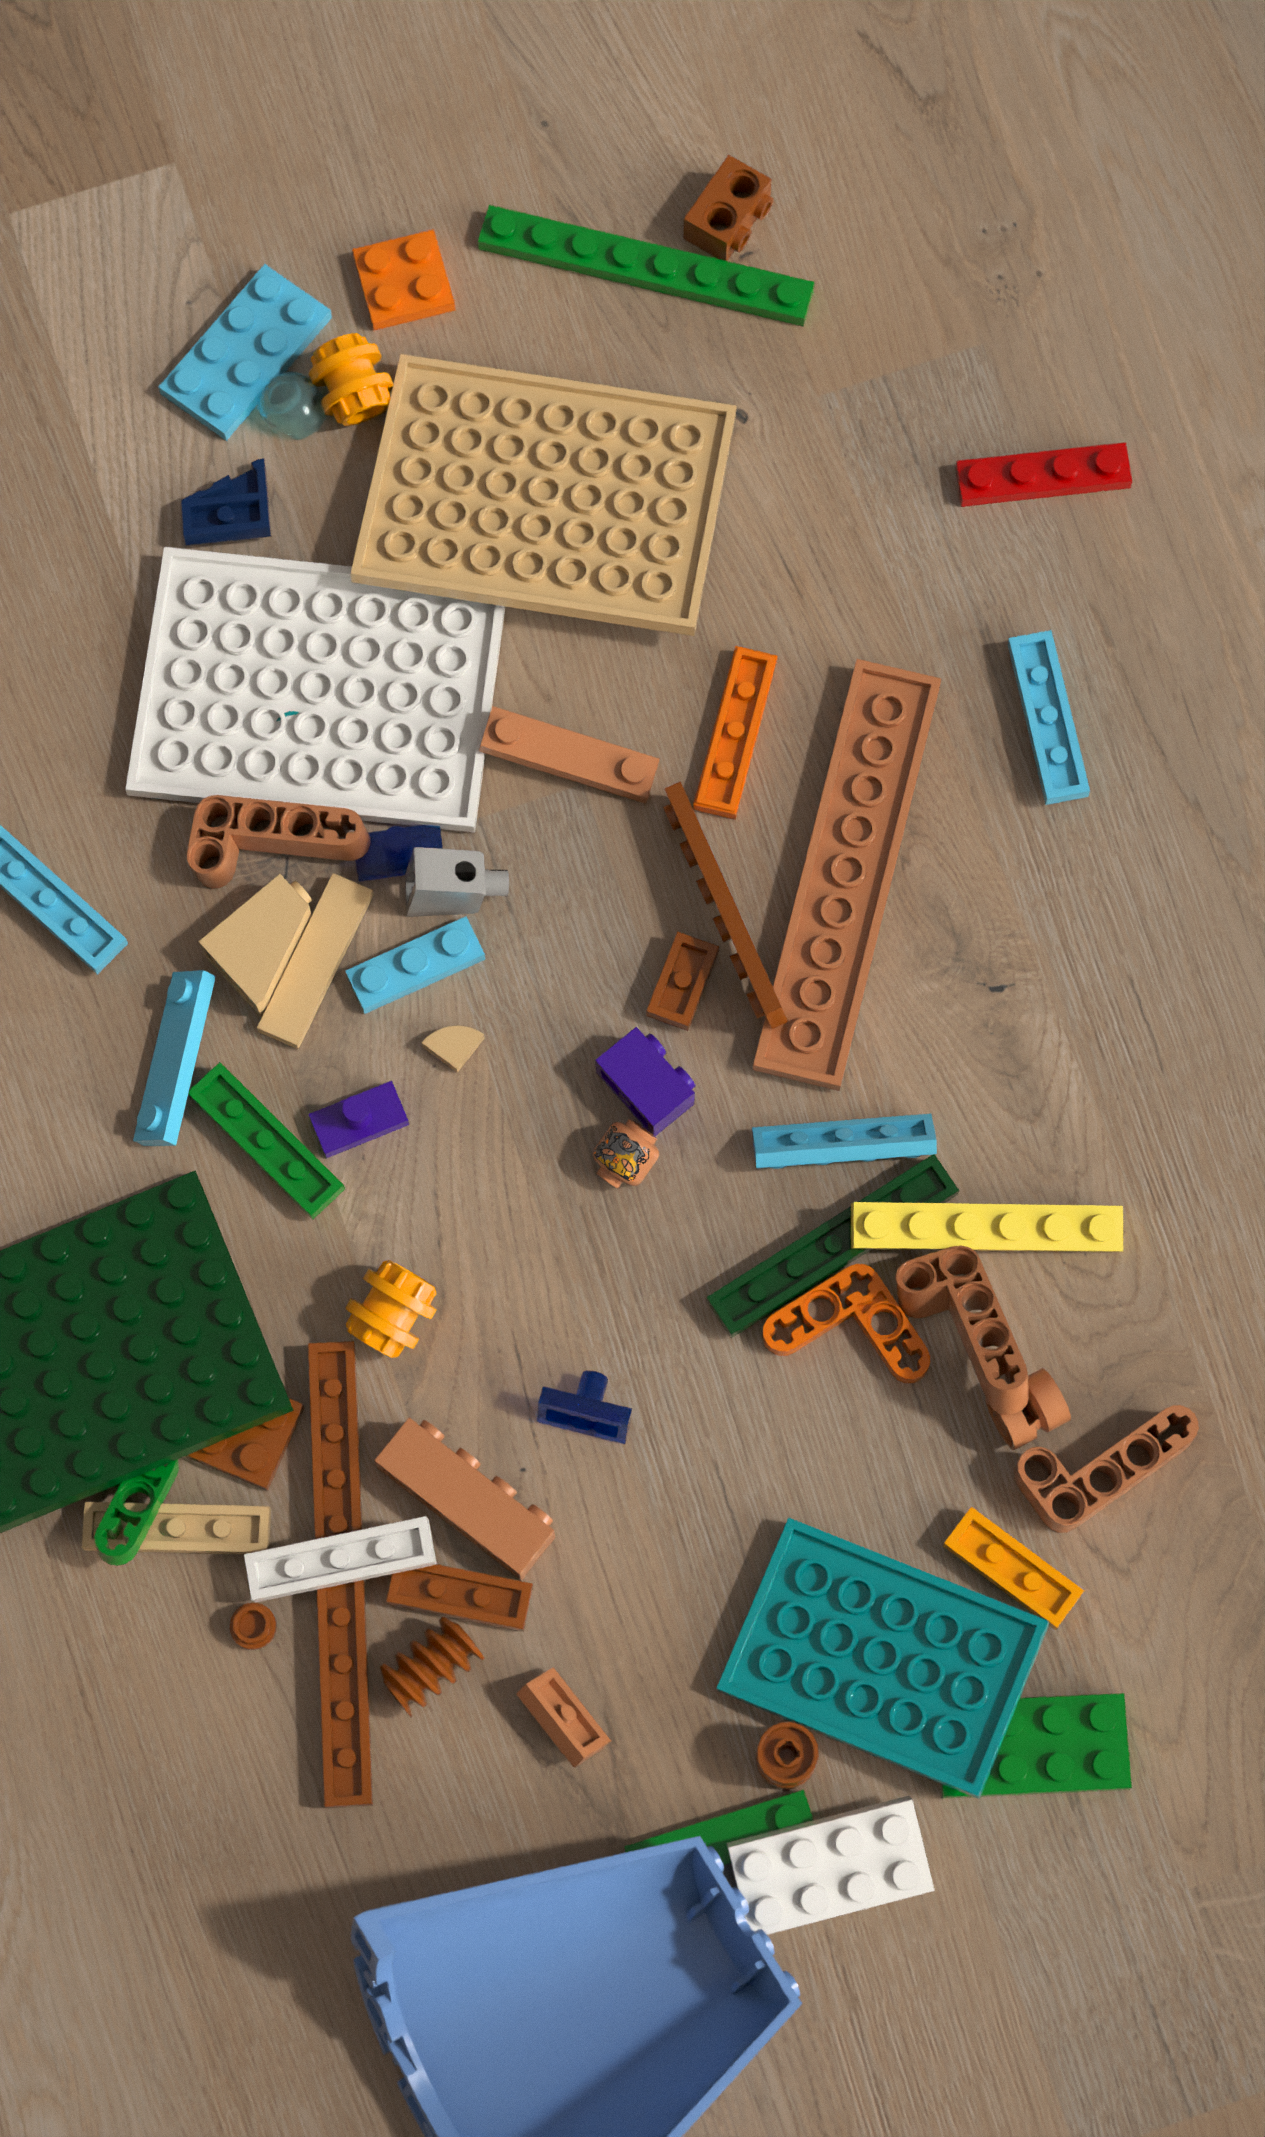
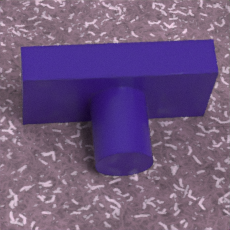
M392 1080L308 1114L326 1159L409 1125V1120Z

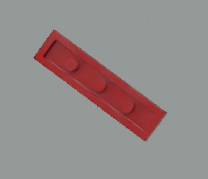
M1126 442L956 461L955 465L961 507L1130 489L1132 485Z

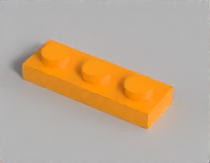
M973 1507L968 1510L943 1544V1547L1034 1615L1048 1620L1049 1626L1054 1630L1058 1628L1084 1592L1082 1588Z

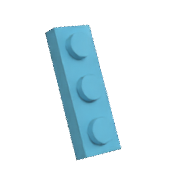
M465 916L345 970L361 1008L364 1014L486 959L484 951Z

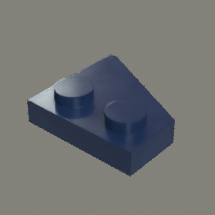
M257 459L251 462L252 469L234 479L227 475L214 482L209 489L197 491L181 500L185 545L271 537L267 474L264 459Z

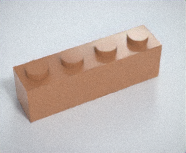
M409 1417L374 1460L377 1469L522 1581L556 1538L554 1529L550 1527L553 1522L552 1518L534 1504H531L528 1509L513 1498L517 1494L515 1489L500 1477L495 1476L492 1481L477 1470L481 1464L467 1451L459 1448L456 1452H453L441 1442L445 1436L428 1421L423 1420L419 1425Z

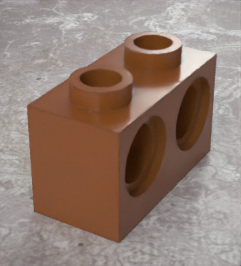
M728 155L685 216L683 239L720 260L728 261L734 251L740 253L751 236L750 228L756 219L763 220L772 207L774 198L771 197L772 179ZM738 192H746L751 196L747 198H738L734 196V194ZM724 224L728 228L725 230H715L711 226Z

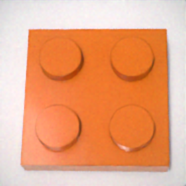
M434 229L352 249L374 331L456 311Z

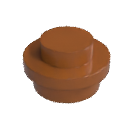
M247 1603L240 1606L233 1613L229 1628L232 1638L239 1646L248 1650H258L267 1646L273 1640L277 1624L275 1616L268 1607L260 1603Z

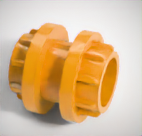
M358 333L342 335L319 346L313 352V356L310 359L313 367L308 372L314 386H327L329 391L321 400L324 413L328 416H334L336 422L342 423L344 426L368 421L387 410L391 398L389 392L393 389L394 385L388 373H376L373 368L382 357L378 346L374 343H368L366 337L360 336Z
M386 1260L382 1262L377 1272L368 1269L362 1278L373 1286L364 1302L361 1303L350 1298L345 1309L351 1315L346 1322V1331L377 1351L391 1358L399 1357L405 1346L414 1349L418 1343L419 1338L409 1331L419 1314L432 1319L437 1311L431 1305L436 1295L435 1286L391 1260Z

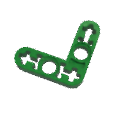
M178 1459L166 1464V1467L160 1466L155 1471L151 1470L121 1482L94 1536L98 1555L104 1562L109 1565L119 1566L130 1562L136 1556L158 1514L161 1504H163L179 1471ZM133 1493H144L150 1498L149 1505L139 1512L129 1511L124 1506L125 1500ZM120 1519L127 1523L123 1532L126 1545L118 1544L112 1550L107 1539H116L122 1530Z

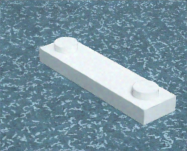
M426 1516L244 1554L251 1600L254 1602L437 1565L429 1519Z

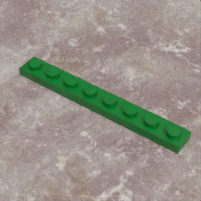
M493 205L488 206L478 239L479 250L803 327L815 286L813 281Z

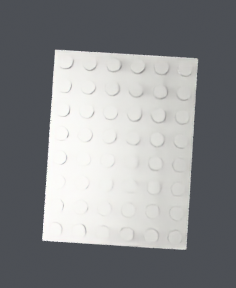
M164 547L125 790L127 795L200 803L208 796L222 795L330 806L354 810L362 821L475 833L486 753L479 752V747L492 708L505 606L351 582V566ZM289 711L299 712L298 714L290 715L287 717H285L284 713Z

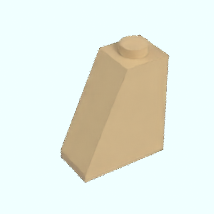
M281 874L276 876L198 941L202 953L260 1018L263 1016L312 916L308 904L312 901L309 894L297 881L294 880L289 884Z

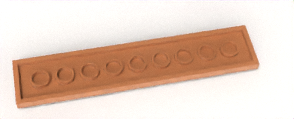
M856 659L773 989L788 1022L772 1029L765 1016L753 1063L754 1071L840 1091L942 678Z

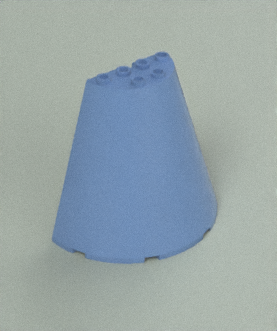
M698 1836L373 1909L354 1917L351 1926V1942L356 1950L359 1949L362 1955L354 1958L353 1962L363 2001L383 2054L391 2052L394 2057L392 2061L395 2067L399 2066L404 2075V2078L400 2079L397 2085L424 2136L682 2137L802 2004L799 1999V1987L793 1976L787 1971L783 1972L773 1956L774 1947L768 1935L762 1929L754 1931L748 1925L744 1917L749 1912L747 1901L737 1888H731L722 1873L724 1870L723 1863L715 1849L711 1846L706 1847L702 1838Z

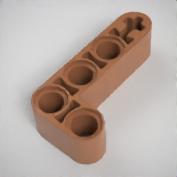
M212 795L204 798L195 810L187 850V861L198 880L204 886L214 889L227 885L233 879L239 850L353 861L363 857L368 852L371 841L370 835L360 816L351 809ZM223 815L228 816L223 825L210 827L215 818ZM270 820V824L265 830L261 832L253 831L254 826L258 822ZM305 824L314 825L307 835L295 836L296 831ZM215 856L220 857L214 867L210 869L202 868L207 859Z
M960 1245L903 1263L897 1269L896 1285L898 1304L904 1314L913 1318H924L949 1310L991 1408L998 1413L1006 1415L1015 1414L1023 1410L1029 1399L1027 1367L978 1254L973 1249ZM957 1274H966L965 1276L960 1277L955 1276ZM917 1287L923 1288L921 1290H912ZM971 1310H982L977 1313L970 1312ZM988 1346L998 1347L996 1349H985ZM1005 1374L1006 1382L1004 1379H1000L1001 1375Z
M1172 1405L1151 1418L1073 1475L1068 1473L1056 1455L1049 1449L1032 1447L1020 1456L1014 1470V1480L1045 1525L1058 1533H1067L1076 1529L1184 1452L1197 1435L1199 1430L1198 1419L1189 1408L1182 1405ZM1180 1423L1184 1427L1181 1435L1173 1434L1160 1446L1157 1439L1164 1434L1170 1424L1175 1426ZM1131 1446L1144 1448L1150 1456L1149 1464L1137 1466L1131 1463L1127 1457V1448ZM1031 1461L1041 1462L1046 1466L1049 1477L1044 1481L1031 1480L1025 1473L1024 1465ZM1095 1472L1107 1474L1113 1482V1489L1107 1493L1096 1491L1091 1486L1090 1475ZM1059 1498L1070 1500L1076 1508V1516L1071 1519L1058 1517L1052 1508L1053 1501Z

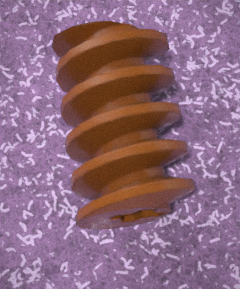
M445 1617L439 1619L442 1635L429 1628L424 1631L427 1647L415 1640L410 1642L409 1646L413 1658H409L400 1652L395 1654L394 1657L398 1670H394L386 1664L380 1666L383 1683L410 1717H413L409 1706L411 1700L421 1707L428 1705L423 1692L425 1689L438 1696L442 1693L438 1681L440 1677L452 1684L457 1681L453 1670L455 1665L467 1672L472 1669L468 1659L470 1653L481 1660L485 1659L460 1625Z

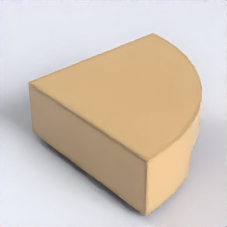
M449 1026L439 1029L426 1037L422 1042V1047L458 1073L485 1037L483 1033L470 1027Z

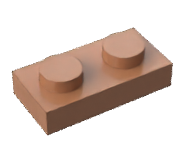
M554 1667L525 1684L516 1693L574 1768L600 1752L611 1742Z

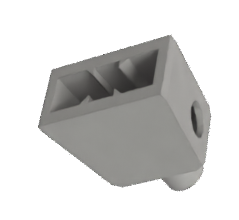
M414 847L405 873L406 917L477 913L485 896H508V870L485 869L484 853L480 851Z

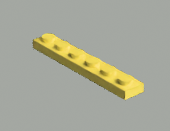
M851 1203V1249L943 1250L961 1245L979 1251L1122 1252L1123 1206Z

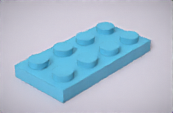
M264 264L159 385L160 394L227 441L331 320V310Z

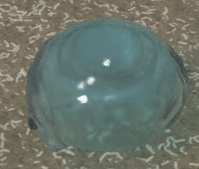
M291 371L273 376L259 394L258 412L265 425L275 434L281 432L292 436L296 440L304 439L318 431L326 419V414L321 406V400L324 397L318 387L312 384L311 379L304 374Z

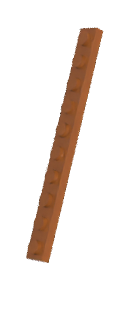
M354 1341L308 1344L315 1539L363 1530L356 1349ZM365 1580L317 1590L325 1808L373 1806Z

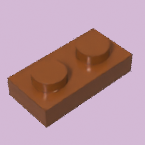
M677 931L646 1010V1016L688 1031L719 953V946Z

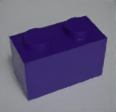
M635 1027L595 1060V1068L598 1076L647 1131L656 1137L695 1104V1092L692 1089L696 1085L682 1067L678 1066L674 1069L663 1057L666 1055V1051L654 1035L649 1033L644 1036Z

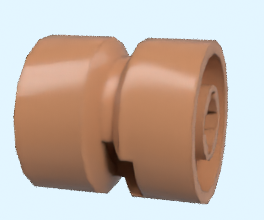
M1044 1368L1028 1375L1029 1399L1025 1408L1030 1416L1025 1418L1022 1411L1009 1415L998 1413L991 1408L985 1398L988 1412L998 1432L1013 1451L1035 1440L1039 1429L1048 1433L1071 1420L1069 1408L1061 1391Z

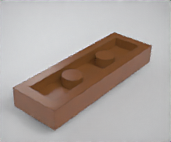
M437 1564L392 1574L386 1602L389 1605L524 1632L533 1583Z

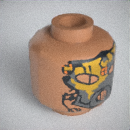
M628 1119L625 1124L621 1122L612 1123L593 1150V1158L601 1166L596 1174L616 1188H619L623 1182L631 1186L639 1185L659 1157V1150L654 1145L658 1138L631 1119Z

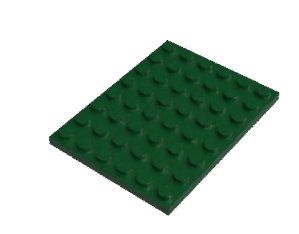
M196 1170L0 1250V1533L294 1411Z

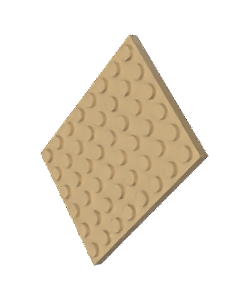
M400 354L351 569V582L695 636L737 406Z

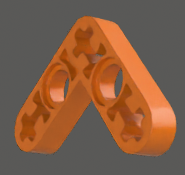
M865 1264L848 1266L773 1313L763 1326L762 1340L765 1347L775 1355L787 1356L795 1353L853 1316L890 1373L898 1381L903 1383L918 1382L926 1375L930 1366V1353L877 1272ZM856 1276L860 1281L867 1278L870 1281L867 1286V1295L862 1296L859 1291L850 1294L845 1299V1303L850 1307L844 1310L839 1296L831 1289L837 1286L839 1294H842L851 1287V1277ZM817 1298L829 1300L834 1307L833 1316L827 1321L814 1320L808 1312V1306L813 1300ZM799 1310L803 1323L812 1331L805 1333L803 1325L792 1331L791 1343L786 1344L782 1339L775 1342L772 1339L775 1335L774 1325L780 1323L783 1328H788L797 1322V1316L793 1312ZM879 1312H888L896 1318L897 1328L892 1334L880 1335L872 1328V1317ZM903 1333H906L909 1339H905L902 1342V1346L907 1354L912 1356L917 1353L921 1357L917 1362L918 1370L915 1372L910 1367L901 1369L898 1366L902 1355L896 1345L891 1351H887L885 1346L895 1343Z

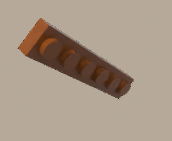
M681 782L664 788L670 804L663 806L673 831L682 827L687 838L686 841L680 843L689 867L699 865L704 876L696 880L705 903L708 905L715 902L720 912L719 916L713 918L723 943L732 939L737 953L730 956L740 981L749 977L754 991L746 995L757 1019L766 1015L772 1029L787 1023L786 1015Z

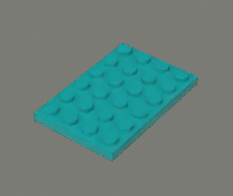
M788 1517L716 1689L722 1694L980 1799L1049 1627V1621Z

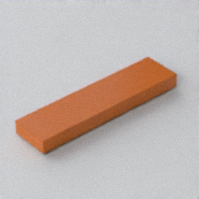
M735 646L694 800L693 810L736 820L777 664V655Z

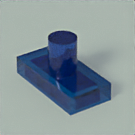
M419 825L404 828L392 826L387 830L368 832L371 841L369 850L363 857L355 860L358 881L405 875L414 847L443 849L440 826Z
M588 1370L582 1372L576 1394L543 1386L538 1401L537 1422L625 1444L630 1429L632 1408L604 1402L603 1398L608 1378L602 1373Z

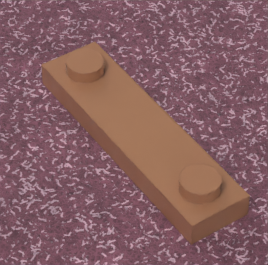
M494 706L491 708L479 747V752L645 804L648 800L660 760L650 755Z

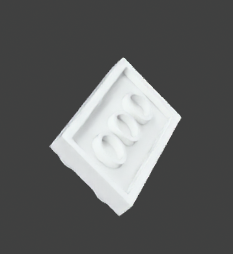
M910 1795L727 1843L737 1888L745 1897L749 1907V1912L744 1915L752 1930L762 1929L767 1935L934 1891L917 1816Z

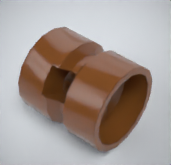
M780 1722L768 1728L761 1736L756 1752V1768L761 1778L771 1787L780 1790H794L804 1785L813 1775L819 1757L818 1744L813 1734L804 1726L794 1722Z

